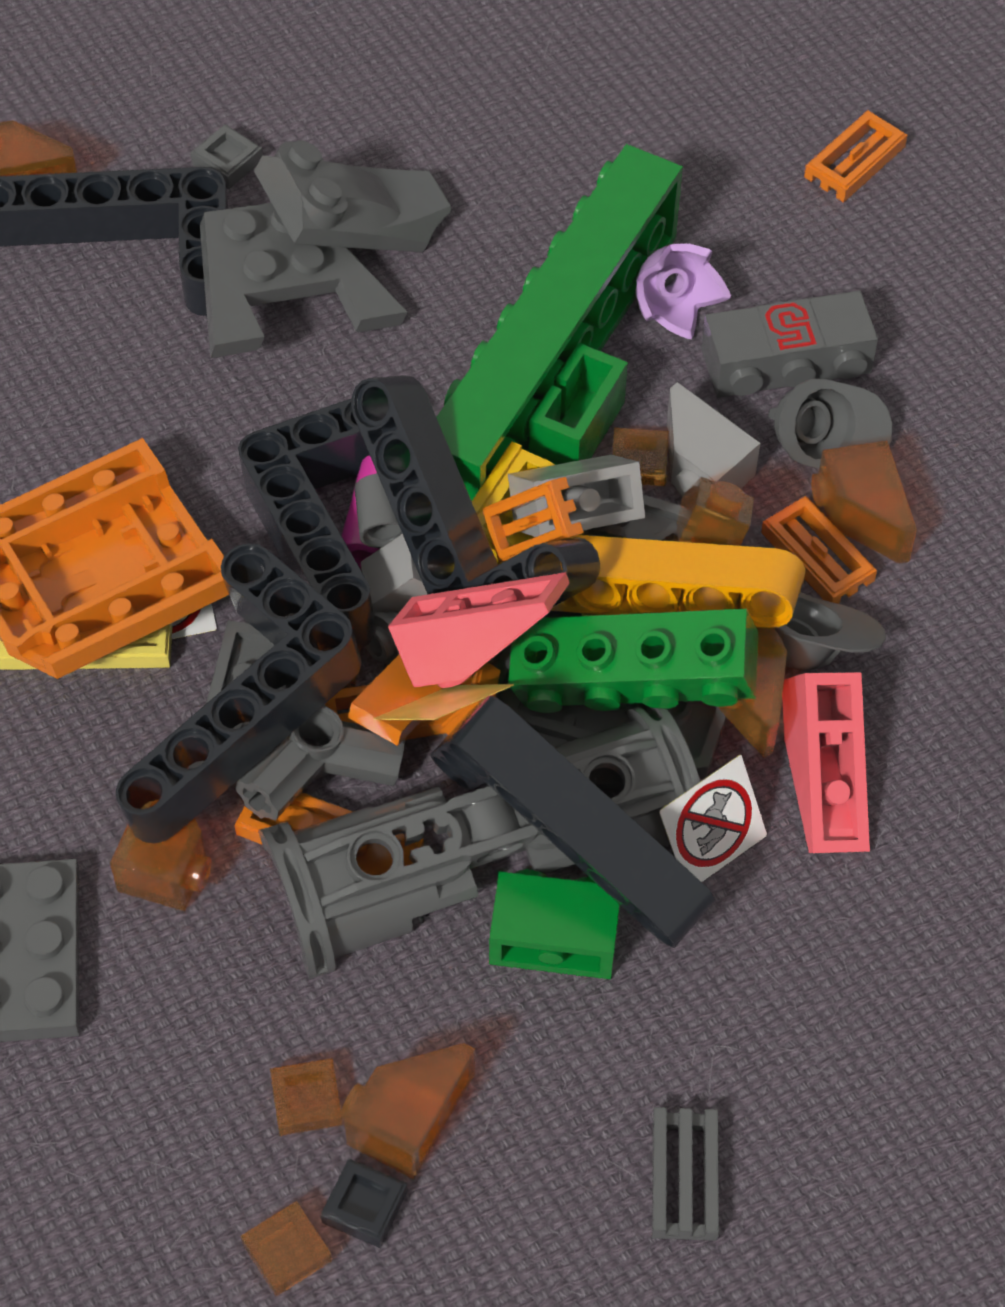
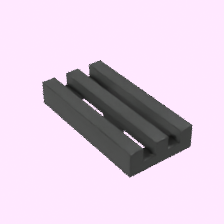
M654 1107L652 1129V1238L717 1241L719 1234L718 1110L705 1109L704 1114H692V1109L679 1108V1113H667V1108ZM667 1129L679 1130L678 1223H666ZM692 1130L703 1131L704 1224H692Z

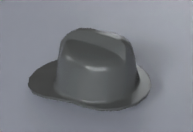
M808 379L796 385L793 390L789 391L781 399L778 407L769 409L768 417L774 420L776 437L791 459L802 465L841 474H859L873 468L885 456L892 440V420L888 408L876 394L861 387L828 379Z
M801 592L793 616L787 624L774 628L757 627L759 632L758 653L789 668L801 671L815 670L829 665L840 651L853 653L880 648L886 640L885 629L876 619L866 613L845 605L813 598Z

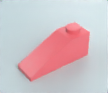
M566 572L411 597L388 628L413 687L438 684L441 688H450L466 681L475 671L549 613L570 583Z
M804 673L782 680L784 740L809 853L870 852L862 673Z

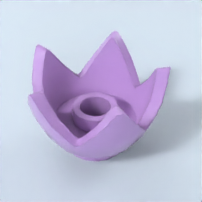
M687 243L671 244L656 250L646 259L637 276L636 297L640 311L647 322L656 320L670 332L687 339H692L695 332L698 309L718 304L731 298L724 280L709 263L712 250ZM676 273L674 280L665 287L667 277Z

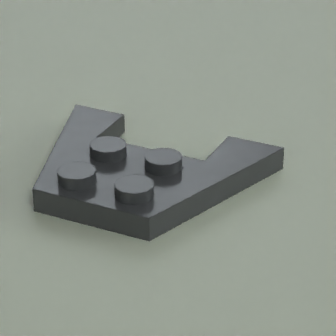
M272 203L204 212L200 224L210 359L256 351L261 348L265 336L250 307L255 305L336 292L358 333L402 325L407 311L346 247L294 244Z

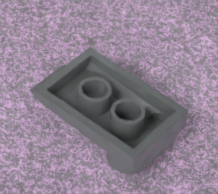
M306 141L284 142L278 148L275 156L262 155L254 170L294 244L423 252L435 229L451 212L450 203L430 171L382 169L327 162L323 160L321 152L314 145Z

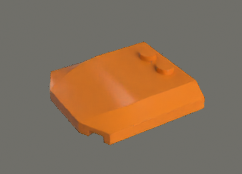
M143 438L0 505V641L10 656L56 679L229 595L220 567L224 555L213 539L207 540L171 488L165 469Z

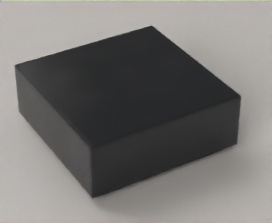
M348 1158L320 1215L321 1223L381 1248L408 1192L407 1183Z

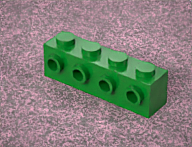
M747 609L542 618L511 643L508 684H514L510 689L524 707L542 713L558 712L562 709V706L585 705L590 709L599 711L615 710L620 707L621 703H643L648 707L658 709L676 707L679 701H702L707 705L717 707L732 706L738 702V699H756L759 632Z

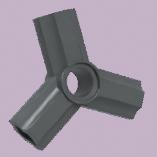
M294 684L284 685L279 690L289 688ZM324 704L238 780L235 790L243 799L245 807L259 818L265 817L276 821L314 779L321 778L327 773L394 786L403 757L405 739L399 746H396L360 724L341 721L340 717ZM309 738L316 740L322 746L315 747L309 745L302 739Z

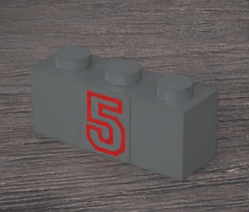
M859 290L706 314L701 350L716 397L719 398L732 395L746 396L757 391L781 387H795L808 379H851L862 374H869L872 372L878 338L862 293Z

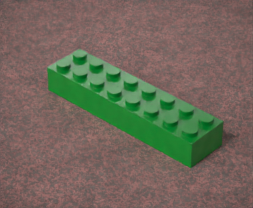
M628 144L623 147L614 162L608 160L600 171L596 188L590 196L583 195L574 210L572 222L565 232L560 230L555 234L548 250V257L540 268L535 266L530 270L524 282L522 294L515 304L508 303L503 309L497 323V330L489 342L482 341L476 348L467 374L462 380L455 379L450 385L445 396L444 407L436 418L471 501L512 441L522 445V449L529 452V420L551 385L556 386L557 376L577 344L581 343L598 351L602 350L636 298V282L641 266L656 250L671 245L675 240L683 166Z

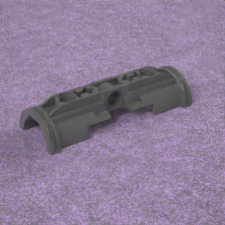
M646 705L630 709L626 712L630 722L554 747L588 779L590 774L598 768H610L617 772L622 779L623 789L618 796L610 799L663 847L671 845L659 812L663 807L700 783V779L688 745L677 723L667 709L652 708ZM490 786L451 798L447 803L442 790L439 787H435L374 808L367 807L293 831L286 821L258 831L265 852L268 851L275 868L278 870L288 899L300 942L302 961L309 980L334 972L336 969L334 958L412 933L413 918L478 897L477 886L471 872L472 868L526 851L532 869L543 874L574 865L567 856ZM432 826L436 834L447 833L449 838L444 841L441 854H434L430 846H423L411 850L409 859L413 864L403 865V849L395 835L403 833L404 844L407 846L422 839L424 827ZM377 843L386 847L392 856L393 863L391 868L381 875H369L363 872L356 860V855L363 846Z

